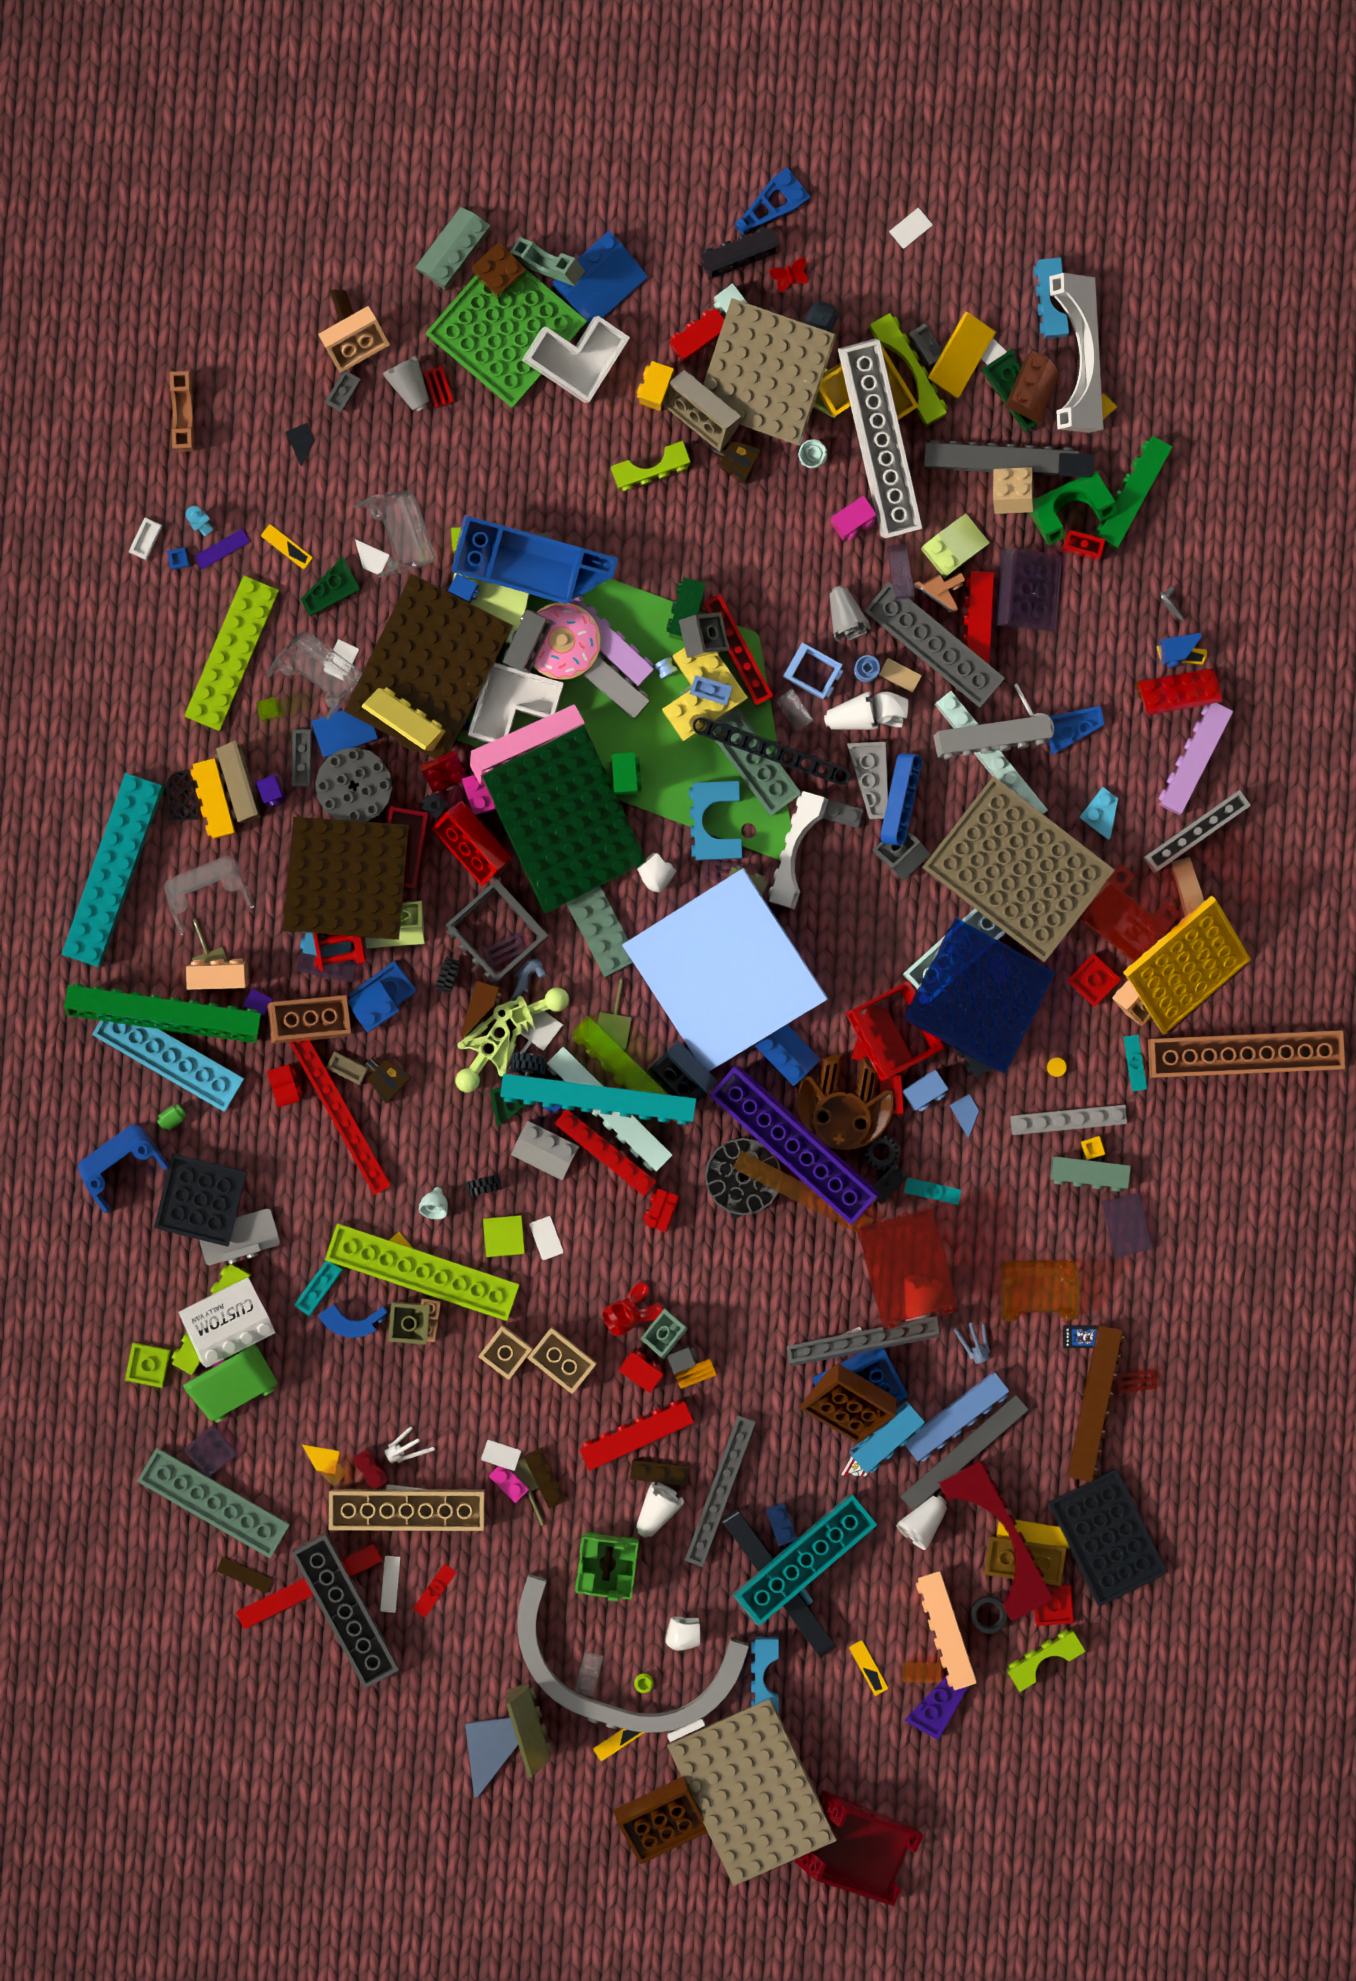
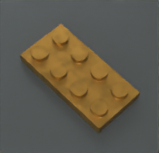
M989 1536L984 1575L1013 1579L1015 1557L1011 1540ZM1027 1541L1023 1543L1027 1550L1030 1549L1035 1557V1560H1033L1035 1566L1041 1568L1044 1577H1042L1044 1583L1061 1586L1066 1547Z

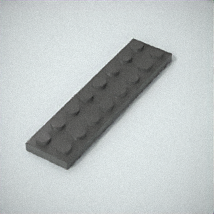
M890 582L884 586L864 612L978 707L982 708L1005 681L1001 674Z

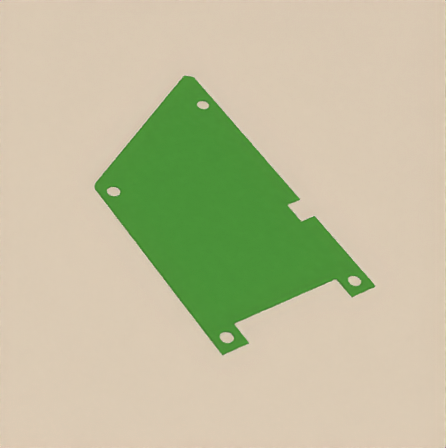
M614 579L604 581L585 594H582L581 596L584 598L582 602L587 607L591 605L598 612L596 615L601 620L605 618L612 625L610 628L615 633L619 631L626 638L624 641L629 646L633 644L640 651L638 653L639 656L643 659L647 657L654 665L667 657H671L673 666H676L678 669L672 675L661 679L659 670L655 669L653 665L654 672L639 688L635 684L633 685L637 691L641 689L649 696L647 698L649 704L635 720L583 675L569 680L552 679L564 683L556 712L575 704L585 722L587 732L613 789L612 754L635 752V757H639L640 772H637V776L641 777L642 791H638L636 796L617 797L618 800L691 827L694 826V818H690V807H694L693 799H689V788H693V783L739 781L740 801L720 802L709 806L702 817L704 830L706 833L721 839H741V846L779 860L782 850H785L787 844L785 843L786 835L792 828L788 804L770 817L715 740L697 734L684 743L662 712L664 707L682 696L680 694L681 691L690 686V683L673 660V655L685 648L684 642L669 638V632H666L669 618L673 619L674 616L671 613L673 601ZM529 594L527 610L537 612L547 605L558 602ZM737 626L767 683L758 634ZM505 643L498 664L511 667L503 662L505 658L504 653L511 643ZM599 651L605 658L604 662L610 666L612 663ZM727 651L719 652L718 655L748 697L746 702L738 706L759 736L777 742L770 700L755 707ZM532 666V669H531L530 673L535 674V675H538V676H542V677H545V678H549V677L544 676V675L541 674L540 672H538V671ZM621 671L618 673L623 679L626 677ZM474 710L471 711L468 717L470 726L475 713ZM517 711L510 733L542 718ZM470 726L466 731L461 732L457 739L477 748L488 744V742L469 737ZM774 746L768 747L771 752L774 751ZM747 823L753 824L756 828L755 836L745 838L741 833L743 825Z

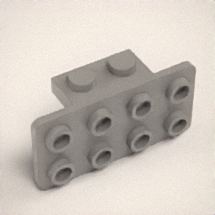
M270 1209L237 1217L229 1247L199 1240L207 1265L227 1260L229 1264L240 1261L239 1257L244 1255L247 1256V1259L258 1256V1251L280 1244Z

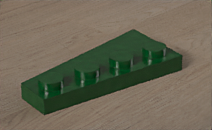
M1013 348L981 370L1004 404L1008 400L1021 369L1014 356ZM1008 408L1024 432L1039 424Z

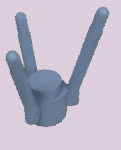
M969 1323L976 1345L972 1348L973 1351H971L958 1329H954L957 1337L968 1352L970 1359H974L975 1364L990 1359L984 1323L982 1324L984 1346L979 1344L973 1323Z

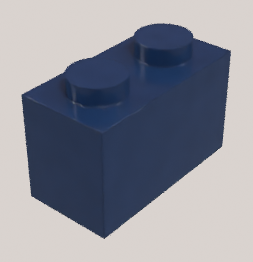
M784 1501L767 1506L766 1511L778 1545L781 1546L797 1540Z

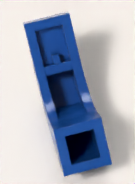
M334 1303L320 1313L318 1317L334 1333L344 1337L357 1338L376 1331L377 1328L373 1323L375 1321L377 1324L387 1318L385 1314L389 1311L383 1306L363 1320H352L347 1318Z

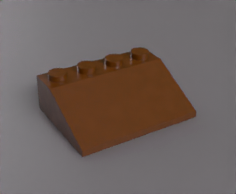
M838 1363L823 1375L800 1405V1410L858 1444L896 1416V1398Z
M683 1776L613 1810L617 1824L640 1864L708 1832Z

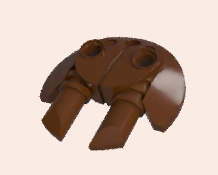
M836 1054L823 1059L819 1083L816 1084L812 1077L804 1076L797 1096L798 1113L801 1122L828 1147L841 1150L856 1149L874 1141L888 1125L893 1111L892 1091L885 1090L879 1095L876 1094L879 1077L871 1061L864 1057L855 1093L845 1094V1092H839L840 1087H838L844 1054ZM820 1112L828 1114V1120L825 1123H821L817 1119V1115ZM859 1118L866 1121V1127L862 1130L857 1129L855 1126V1122Z

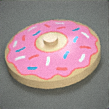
M554 603L537 611V613L552 620L553 623L533 667L544 676L556 680L573 679L587 672L595 663L601 646L600 632L593 617L583 608L571 603Z

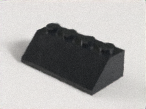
M762 227L756 230L755 234L750 236L749 234H744L738 237L737 241L732 243L731 241H726L720 244L719 248L714 250L713 248H708L702 251L703 254L700 255V261L708 280L779 253L780 243L773 229Z

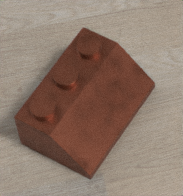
M1033 350L1025 357L1005 404L1006 408L1037 423L1040 422L1060 375L1059 370L1049 358Z

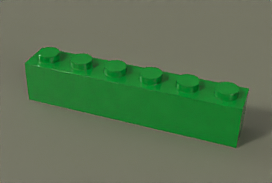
M1154 436L1150 440L1146 439L1141 447L1143 453L1140 457L1136 456L1131 465L1134 467L1132 473H1127L1122 482L1125 484L1123 490L1118 489L1113 498L1116 500L1118 514L1107 518L1104 524L1100 523L1095 532L1098 534V538L1105 539V545L1115 550L1118 548L1172 446Z

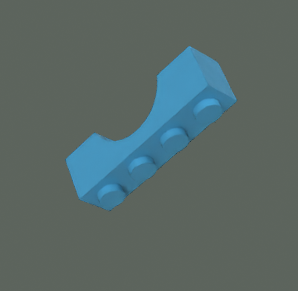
M1061 258L1038 260L1033 269L1034 277H1038V285L1035 288L1036 296H1040V304L1037 306L1038 315H1042V323L1039 325L1040 334H1044V339L1067 337L1069 334L1067 314L1056 310L1050 301L1049 277L1062 273Z
M755 1637V1642H751V1654H755V1661H751V1673H755V1681H751V1692H755V1700H751V1706L771 1698L779 1714L778 1694L771 1692L763 1681L766 1667L771 1662L779 1659L778 1637Z

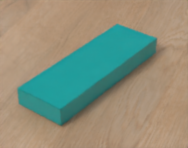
M325 1261L294 1306L308 1316H311L341 1274L343 1268L335 1263Z

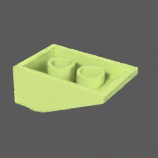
M965 513L923 545L921 550L944 579H946L990 542Z

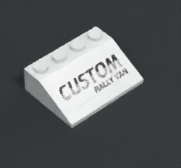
M248 1277L178 1312L198 1358L206 1368L275 1333L270 1319Z

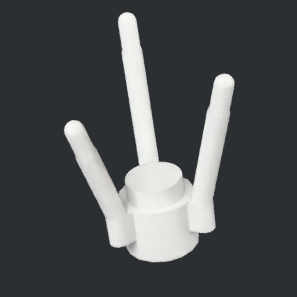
M409 1427L394 1442L388 1445L389 1448L385 1450V1454L393 1464L396 1461L400 1463L406 1459L434 1451L435 1448L431 1447L405 1455V1450L420 1442V1439H416L403 1447L397 1445L413 1429Z

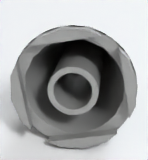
M416 356L383 372L387 381L412 410L416 409L418 412L427 407L426 403L429 402V398Z
M843 586L833 588L830 593V605L835 641L842 642L841 638H847V641L866 634V629H871L870 623L848 588H843Z

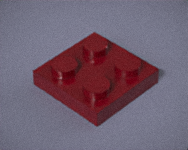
M455 750L420 765L433 793L458 783L467 777Z

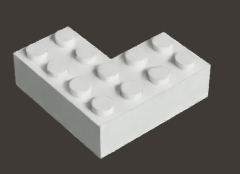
M599 316L592 319L576 346L548 327H543L522 361L584 403H587L594 396L630 337Z
M495 663L480 693L468 736L490 743L510 734L517 711L542 719L556 713L564 683Z

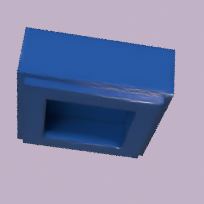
M186 547L167 551L171 570L190 567Z

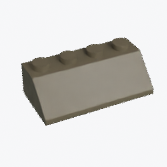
M685 370L668 384L663 406L720 452L737 430L741 416Z
M232 741L217 748V754H214L217 765H221L223 771L220 773L223 784H227L228 790L225 793L228 802L232 801L234 809H231L233 819L237 820L238 823H244L262 817L240 743Z

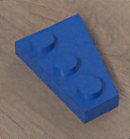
M1101 706L1050 716L1054 724L1053 737L1049 740L1051 754L1054 755L1103 726L1104 719Z

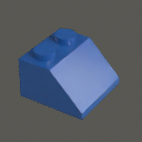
M1201 633L1162 639L1158 643L1162 666L1167 665V668H1174L1181 665V662L1187 658L1202 637Z
M377 980L347 1001L367 1033H370L400 1012V1009L380 980Z

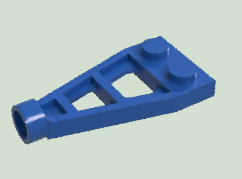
M786 167L770 180L742 218L734 224L738 231L744 235L756 227L795 211L810 199V195ZM775 190H780L787 199V203L778 208L772 207L768 201L770 195ZM761 204H764L770 213L758 219L754 211Z

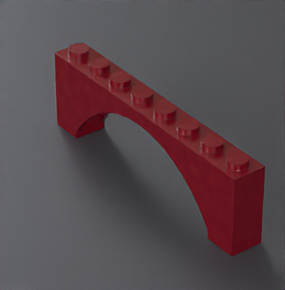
M977 1461L939 1481L938 1484L946 1500L952 1498L962 1499L983 1507L993 1514L1007 1531L1014 1550L1015 1572L1009 1594L1001 1604L1009 1619L1014 1621L1053 1600L1051 1595L1054 1593L1048 1583L1045 1585L1042 1579L1044 1574L1041 1568L1035 1566L1033 1562L1035 1557L1030 1549L1027 1550L1023 1544L1026 1540L1021 1532H1017L1015 1528L1017 1523L1013 1515H1008L1006 1511L1008 1506L1004 1498H999L996 1492L999 1489L995 1481H990L987 1475L990 1472L986 1464H981L980 1461Z

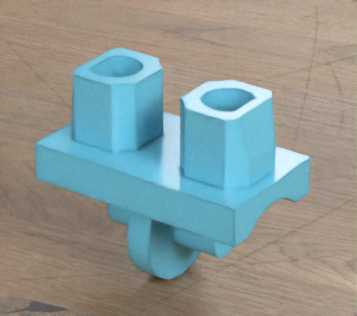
M191 506L186 510V518L190 521L189 524L195 531L199 529L205 537L213 530L207 522L210 518L199 507Z

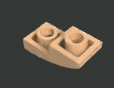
M422 1299V1305L430 1306L427 1341L435 1342L441 1301Z

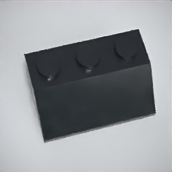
M679 1041L647 1070L670 1095L695 1098L696 1103L718 1083L709 1071Z

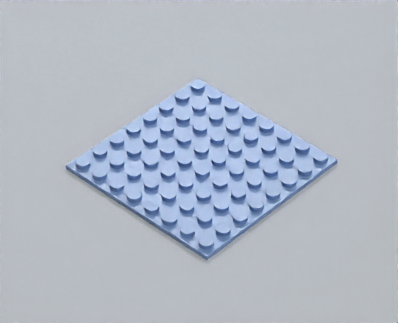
M744 868L622 945L695 1058L708 1071H711L828 999Z

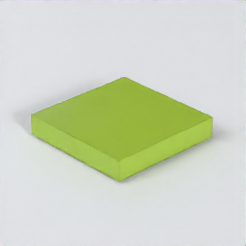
M522 1215L483 1219L486 1257L525 1254Z
M133 1342L125 1381L163 1388L171 1350Z

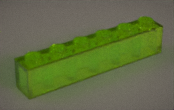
M589 1016L572 1031L574 1034L572 1038L579 1045L583 1043L588 1048L586 1052L593 1059L597 1057L601 1061L599 1065L606 1072L610 1070L615 1074L613 1079L620 1086L624 1083L629 1088L628 1090L668 1095Z

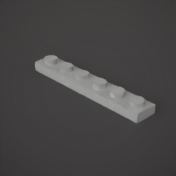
M1125 1105L1010 1116L1012 1135L1127 1124Z

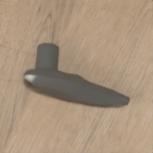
M1170 586L1165 593L1160 592L1162 601L1171 613L1184 621L1185 619L1177 608L1176 603L1171 599L1176 590Z

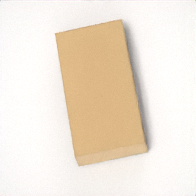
M887 658L879 674L884 679L913 693L922 676Z

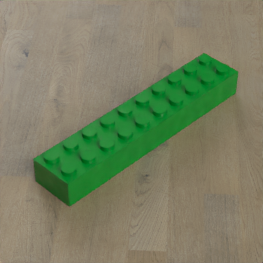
M73 983V986L68 985L64 1004L66 1016L256 1044L258 1043L261 1024V1013H257V1010L254 1009L242 1011L234 1006L221 1008L218 1004L208 1003L207 1005H201L200 1002L189 1000L188 1003L180 1002L181 999L170 997L169 1000L161 999L159 995L146 997L142 996V993L139 992L126 994L119 989L105 991L102 987L92 986V988H85L84 985Z

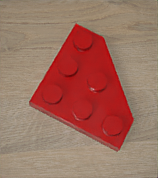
M876 1005L867 1008L864 1019L890 1069L910 1060L912 1056L888 1010ZM857 1037L851 1058L862 1061L864 1057L870 1060ZM908 1068L902 1070L899 1073L906 1075Z

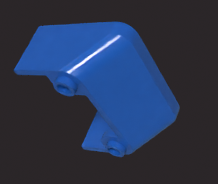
M130 1125L80 1161L78 1165V1171L87 1190L104 1213H108L112 1209L100 1194L105 1188V1180L100 1173L126 1154L132 1152L140 1160L148 1159L153 1155L163 1170H168L169 1168L168 1162L140 1125Z

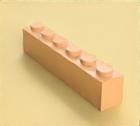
M941 1571L919 1577L916 1587L919 1594L923 1593L925 1601H922L925 1613L929 1612L931 1619L928 1620L931 1631L935 1630L937 1638H934L937 1650L941 1649L943 1654L940 1660L943 1668L948 1670L949 1675L946 1678L949 1687L953 1686L954 1690L976 1684L977 1681Z

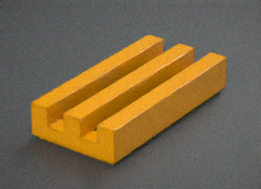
M707 1359L697 1363L696 1366L675 1373L680 1389L716 1376V1372L711 1360Z

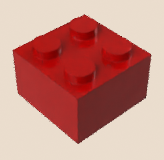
M632 1349L619 1367V1372L651 1393L664 1374L663 1368L654 1360L652 1363L646 1359L647 1355L639 1349L636 1352Z

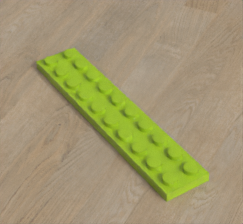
M338 1223L325 1258L326 1261L505 1321L508 1320L519 1284Z

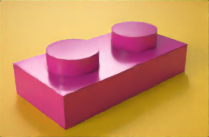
M498 1466L489 1475L515 1503L530 1489L510 1469Z

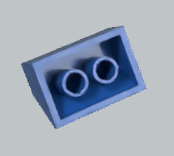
M787 1024L753 1044L792 1086L798 1083L821 1060Z

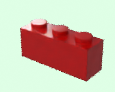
M716 308L706 310L701 315V319L697 322L695 320L691 321L686 325V330L682 333L678 331L670 337L669 345L682 363L719 338L724 318Z

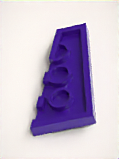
M945 1677L904 1721L938 1740L968 1686L954 1690L953 1686L949 1687Z

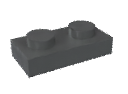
M346 370L343 371L325 400V404L342 413L360 384L361 379Z
M828 800L822 819L858 829L863 810Z

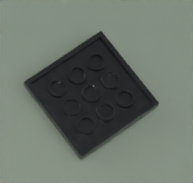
M172 1153L154 1228L229 1247L247 1171Z

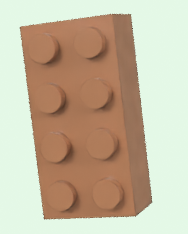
M346 995L270 1002L267 1005L271 1044L347 1037L351 1034Z

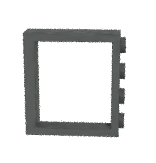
M497 879L446 924L448 935L453 940L457 938L461 942L459 947L466 954L470 952L474 957L472 961L478 968L482 966L487 971L485 976L491 982L495 980L497 983L503 980L549 938L545 931ZM495 891L504 898L539 937L499 974L489 966L455 928Z

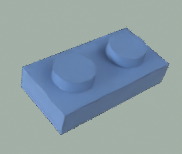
M695 675L690 695L727 706L732 686Z

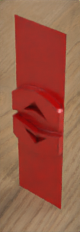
M443 1564L413 1607V1610L425 1618L457 1572Z

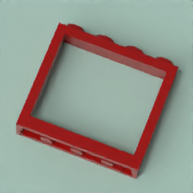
M909 980L846 1012L881 1081L944 1049L940 1041L942 1038L937 1035L932 1019L925 1012V1005L919 1000L916 995V988L912 987ZM901 991L930 1049L890 1069L861 1011Z

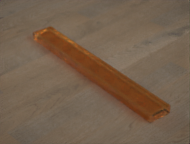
M743 1151L740 1152L733 1169L864 1237H866L874 1220L863 1215L857 1223L849 1224L808 1185Z

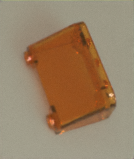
M1071 1260L1005 1261L1001 1263L1000 1297L1002 1320L1013 1322L1020 1317V1312H1058V1315L1066 1321L1079 1319L1080 1276L1076 1262Z

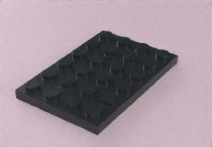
M1117 1468L1092 1479V1482L1088 1481L1047 1502L1098 1607L1167 1573Z

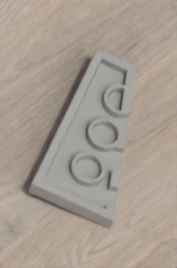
M886 742L847 743L869 819H884L888 802Z

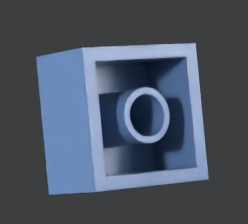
M932 1070L903 1089L902 1093L913 1110L923 1111L930 1106L929 1102L935 1099V1101H938L946 1096L945 1091L948 1088L937 1071Z

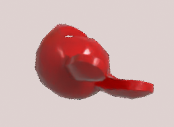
M644 1282L637 1283L624 1300L616 1301L604 1309L602 1312L603 1319L611 1333L616 1336L624 1335L638 1323L655 1321L663 1311V1308L658 1304L639 1311L637 1310L635 1305L648 1294L649 1288Z

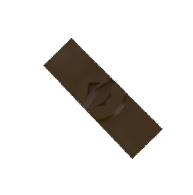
M222 1557L216 1570L264 1593H268L273 1581L269 1577Z

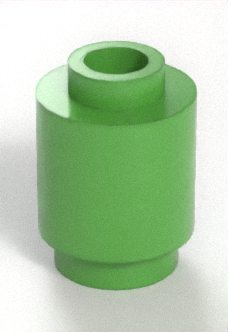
M179 1104L176 1106L172 1105L158 1115L159 1120L157 1122L163 1130L167 1128L170 1131L183 1122L187 1114Z

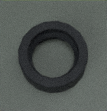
M990 1595L982 1596L971 1607V1620L974 1626L983 1633H996L1006 1624L1008 1615L1001 1604L1002 1601L997 1597ZM986 1603L994 1604L1000 1610L998 1622L991 1626L983 1625L977 1615L979 1608Z

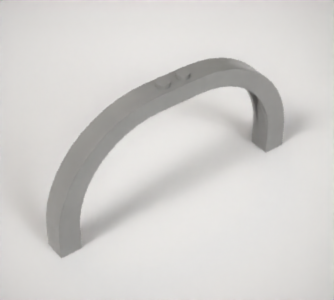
M528 1574L518 1611V1637L523 1658L536 1682L552 1699L565 1708L588 1717V1721L593 1723L601 1721L612 1729L620 1727L646 1733L675 1730L706 1716L720 1704L735 1684L742 1669L749 1645L748 1643L730 1638L721 1667L711 1684L696 1699L675 1710L656 1714L636 1713L576 1693L554 1675L541 1653L537 1638L536 1620L539 1603L547 1579Z

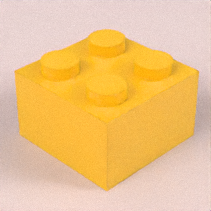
M652 361L651 365H647L643 374V380L645 381L644 384L640 383L638 387L637 398H639V404L661 411L668 384L674 376V369Z

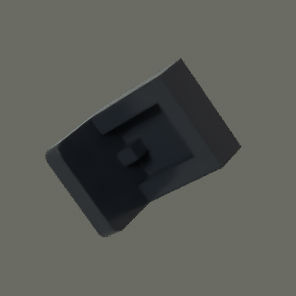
M433 792L431 795L427 794L421 803L423 805L422 809L435 818H439L448 805L446 801Z

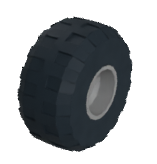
M822 301L814 302L804 323L832 333L839 312L828 303Z

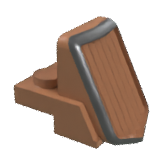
M958 573L943 581L941 575H938L923 584L918 581L913 584V587L924 592L945 607L948 612H955L958 608L948 589L955 590L963 586L961 582L965 579L962 573Z

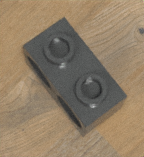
M689 1345L667 1354L674 1374L696 1366L695 1361L698 1360L694 1348L690 1349Z

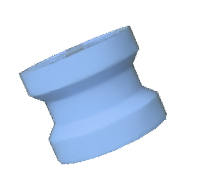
M667 657L654 665L655 669L659 670L661 679L678 671L677 667L673 666L671 657Z

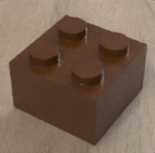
M500 241L471 267L476 277L498 300L526 275L525 268Z

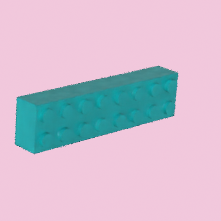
M848 1495L734 1592L732 1596L756 1625H761L876 1527L877 1524L853 1495Z

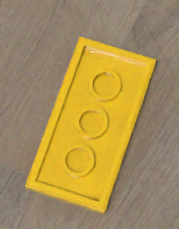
M965 312L929 374L928 379L953 397L959 398L996 332L969 312Z

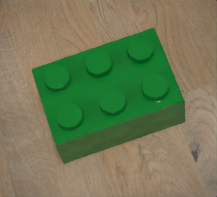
M635 752L612 754L614 794L617 797L638 795V791H642L641 777L637 776V772H640L639 757H635Z

